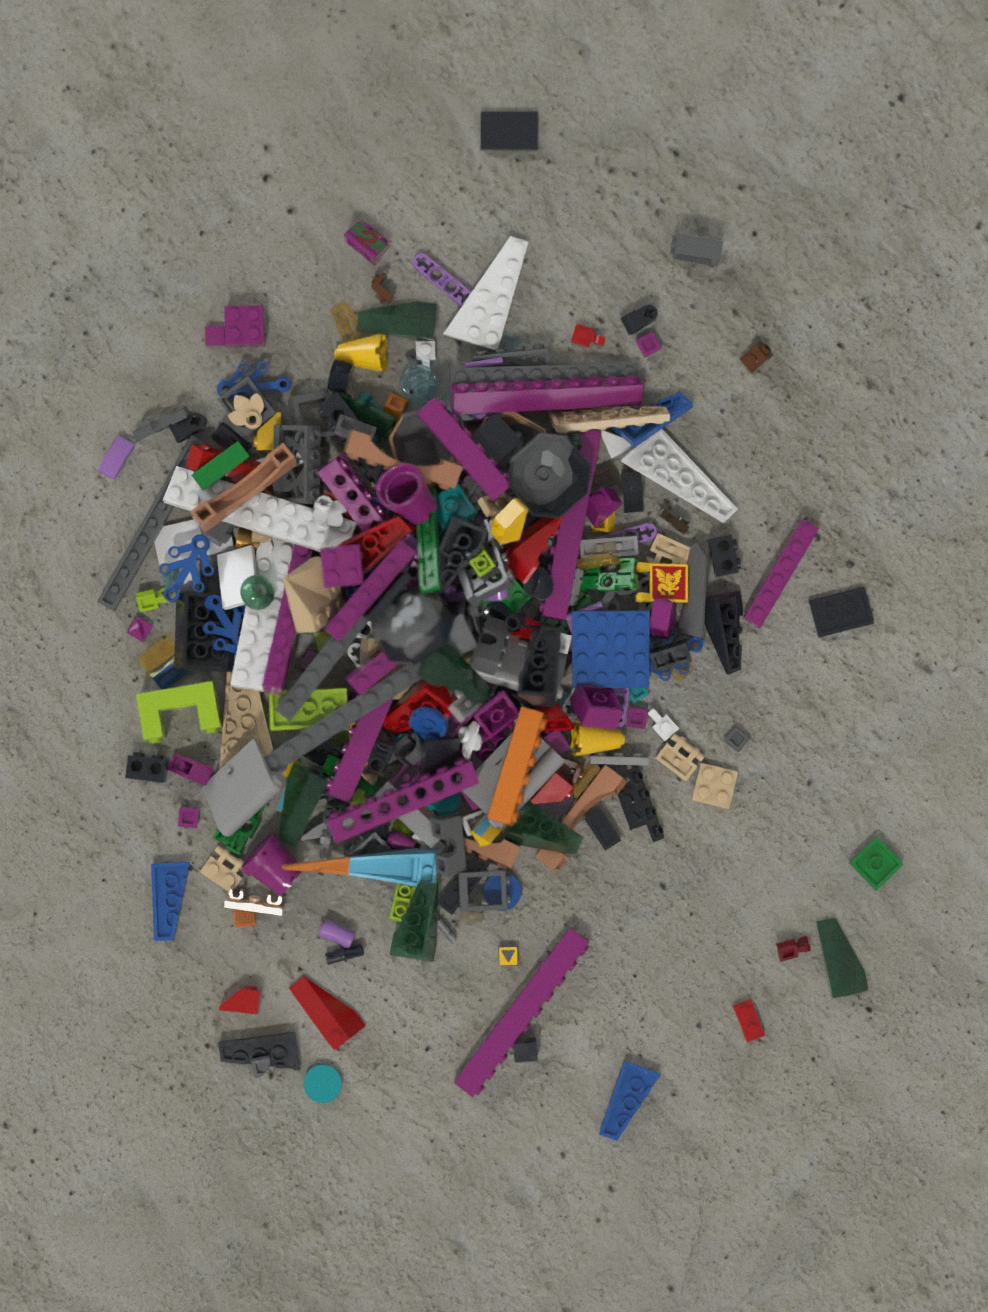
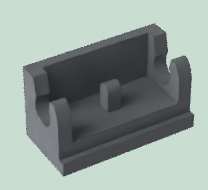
M340 414L333 434L347 439L350 429L370 435L372 442L377 427Z

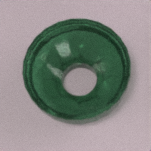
M253 575L243 581L240 587V596L249 608L262 610L273 602L275 589L268 578L262 575ZM261 584L265 587L266 593L264 595L257 592V585Z

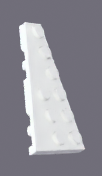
M512 236L507 239L442 335L492 351L498 349L527 249V241Z
M663 429L636 446L621 460L624 464L722 523L738 510Z

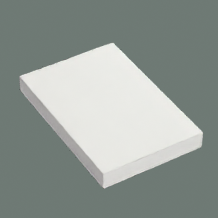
M250 545L218 554L217 561L222 608L227 610L259 601L254 547Z

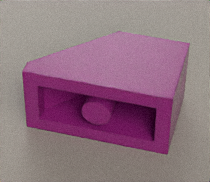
M602 486L589 498L586 516L594 528H597L623 502L614 489Z
M174 752L167 770L206 786L213 768Z

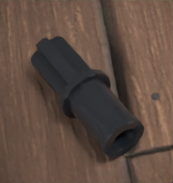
M357 945L345 949L342 947L341 950L325 953L327 964L330 965L341 961L347 962L349 959L363 956L364 949L362 945Z

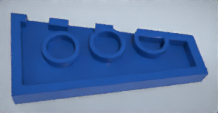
M679 392L658 401V404L654 406H647L666 407L670 413V421H665L663 424L646 423L644 426L627 425L624 428H611L635 448L692 409L693 402Z
M190 862L151 864L154 941L175 939Z
M624 1061L599 1135L618 1141L661 1074Z

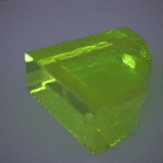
M396 819L392 824L393 827L407 836L412 831L399 819Z

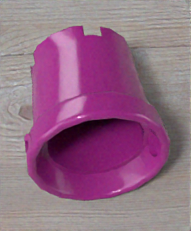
M404 463L391 467L383 474L378 483L377 495L379 501L388 510L395 511L411 524H421L430 518L428 515L431 511L435 512L436 497L427 486L423 473L415 465Z
M274 832L270 833L258 844L240 868L247 876L252 875L278 896L282 895L293 884V880L298 878L302 872L284 870L282 868V865L299 862L285 849Z

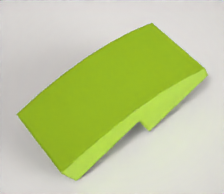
M484 546L469 562L480 578L496 567Z
M397 883L389 920L408 924L416 889L415 886Z

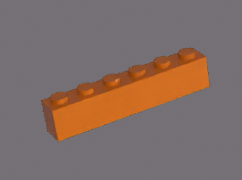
M521 707L487 817L489 820L508 826H513V823L517 822L519 817L517 809L519 804H522L524 801L525 793H523L525 785L529 784L531 777L528 773L530 767H533L536 761V756H534L536 748L539 749L542 737H540V734L547 725L544 713Z

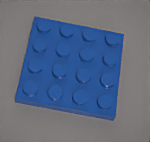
M572 611V688H576L577 684L592 685L599 688H649L650 611Z

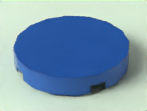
M421 707L414 710L411 714L409 726L414 729V733L419 737L434 739L444 736L448 728V722L440 711L434 708Z
M509 874L510 884L506 885V893H510V905H507L505 910L512 909L521 898L520 883L511 874ZM491 876L484 885L483 894L488 904H501L500 876Z

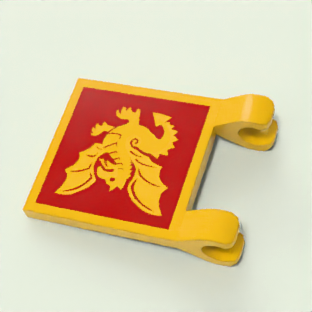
M637 563L636 572H649V593H637L636 602H654L655 598H665L673 603H688L687 564Z

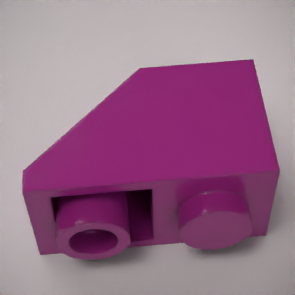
M655 598L649 623L650 635L669 640L676 621L674 604L665 598Z

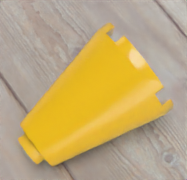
M377 334L339 344L334 351L335 359L351 363L354 367L385 372L389 359L386 358V352H389L387 338L383 334Z
M578 718L573 720V722H576L575 729L571 730L570 745L571 748L575 749V752H572L574 756L619 749L621 745H624L625 735L621 729L585 727L581 725Z

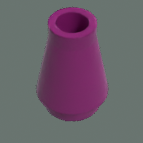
M392 831L388 838V845L392 849L398 850L417 848L418 841L411 839L400 831Z

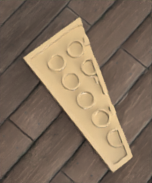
M623 406L622 410L613 409V407L546 410L555 432L560 434H567L570 431L586 432L589 429L605 430L608 427L624 428L627 425L644 426L646 423L663 424L665 421H670V413L666 407L643 406L640 410L630 408V406Z
M227 672L219 770L253 738L257 739L264 756L274 751L260 692L231 686L233 672Z

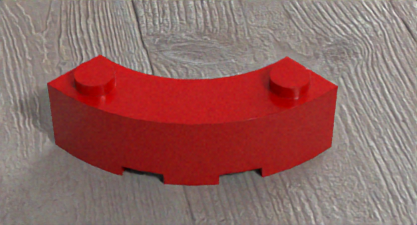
M201 443V445L192 444L186 466L196 472L224 451L212 448L211 445ZM245 460L223 477L237 484L261 463Z

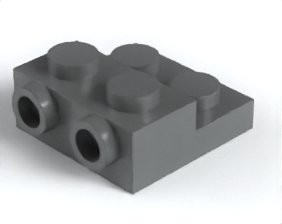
M374 832L365 839L359 834V839L355 843L351 842L345 847L346 852L343 855L350 857L393 850ZM366 878L371 884L377 880Z

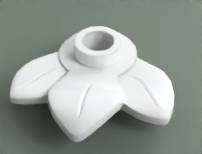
M320 496L314 503L313 519L318 525H323L327 522L331 526H341L343 524L341 513L347 512V510L340 501H332L328 496Z
M473 721L470 726L461 727L458 732L460 742L463 743V756L468 760L472 750H479L482 744L481 735L478 733L480 725L477 721Z

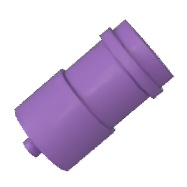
M326 919L323 925L319 924L318 927L321 929L320 937L331 942L334 941L347 948H350L356 934L353 930L344 928L329 919Z

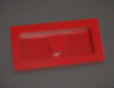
M751 999L733 1006L746 1042L765 1036Z

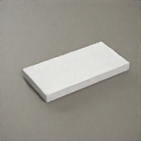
M194 520L163 526L154 542L159 565L176 562L190 556L192 551L181 553L178 558H172L168 550L172 546L179 547L189 544L194 536L201 535V528ZM232 535L226 544L223 543L221 547L210 541L207 555L210 556L234 550ZM203 541L197 543L198 548L204 546ZM173 549L171 551V554L173 556L177 555L178 553L177 549Z

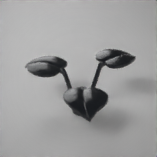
M537 567L527 583H523L524 591L531 594L532 597L518 612L510 615V608L506 604L494 602L486 608L481 616L484 624H486L487 617L490 616L505 621L509 631L520 627L523 630L535 629L530 637L532 646L541 626L554 627L549 623L542 624L540 628L536 625H525L526 616L523 614V611L535 597L544 600L550 597L553 592V581L543 567Z

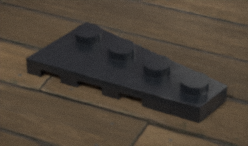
M295 1031L218 1042L221 1062L246 1065L251 1064L252 1058L270 1055L269 1066L300 1071Z

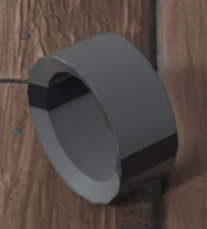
M414 733L405 735L395 747V757L406 766L416 764L422 757L423 740ZM416 745L414 750L406 756L409 749Z

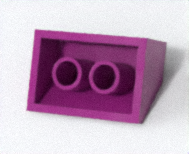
M511 723L491 739L481 726L479 727L478 733L481 735L482 744L479 750H472L469 758L475 771L514 731L515 728ZM460 742L459 751H460L461 754L463 755V753H462L463 743Z

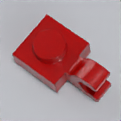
M576 323L571 343L589 348L590 343L603 347L606 337L594 335L595 329Z

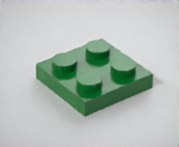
M877 836L849 862L875 891L904 865Z

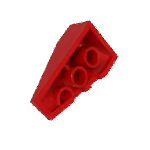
M565 514L560 518L542 517L521 533L520 540L510 542L507 547L502 549L510 561L508 568L523 583L526 584L540 563L537 561L542 551L546 552L548 539L555 535Z
M398 516L347 539L338 546L361 544L365 575L412 530Z
M431 672L419 681L387 713L382 726L392 734L412 729L409 726L410 716L414 710L421 707L434 708L445 717L449 716L452 712L448 708L453 704V700L446 683Z
M305 976L289 987L292 994L334 1051L366 1026L355 1010L339 1001V999L323 990Z

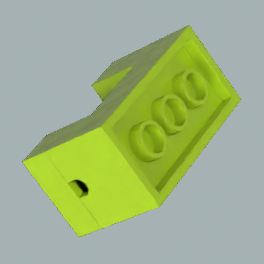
M213 681L136 694L143 740L149 741V744L161 743L163 738H167L162 711L197 705L202 731H206V734L218 733L219 729L223 727L216 683Z
M347 688L314 690L291 721L275 710L289 691H284L283 696L269 693L270 730L293 731L310 728L349 702V690Z

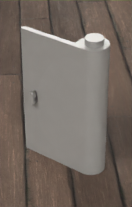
M482 635L479 636L478 647H479V644L482 643V642H480ZM510 636L509 641L504 642V644H507L505 655L500 656L504 658L501 669H496L494 676L472 669L478 648L474 649L467 672L468 677L518 691L520 672L533 647L531 641ZM559 653L556 700L561 699L564 688H561L568 654Z
M513 732L475 771L480 783L462 790L487 815L489 814ZM543 739L539 749L536 748L534 754L536 761L534 766L530 767L528 773L531 775L530 781L523 790V793H525L524 801L522 804H519L517 811L566 762ZM488 820V822L495 828H497L498 826L502 828L505 825L502 823Z
M253 738L208 780L206 786H202V790L219 831L225 836H231L286 786V781L281 773L269 770L256 738Z

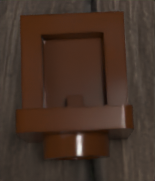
M382 273L381 276L377 274L371 281L373 284L371 289L376 293L375 297L381 303L386 302L390 304L394 297L381 286L387 276L385 273Z
M760 341L746 352L740 360L753 373L770 359L773 354L770 347Z
M561 756L566 762L558 770L571 780L572 784H576L577 780H581L584 771L581 769V762Z

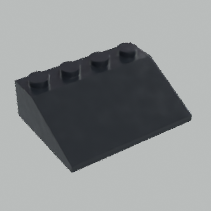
M180 592V598L176 602L174 670L233 672L236 658L234 653L224 650L217 651L213 648L214 640L219 638L224 639L227 644L234 645L231 638L213 633L206 634L203 631V625L208 622H213L216 626L224 628L215 611L208 610L205 607V598L213 593ZM213 598L212 602L216 605L217 601ZM233 608L223 609L232 624ZM208 625L207 629L211 631L212 627ZM218 641L217 646L221 648L222 644Z

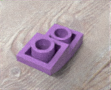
M118 436L105 455L98 472L115 480L125 467V461L135 449V444Z

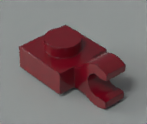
M807 936L799 938L797 942H795V939L777 943L779 961L798 958V953L811 951L810 943L807 944Z

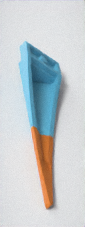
M418 848L286 864L282 865V868L284 870L357 876L415 887L435 886L437 874L435 854L439 852L437 849L418 850Z

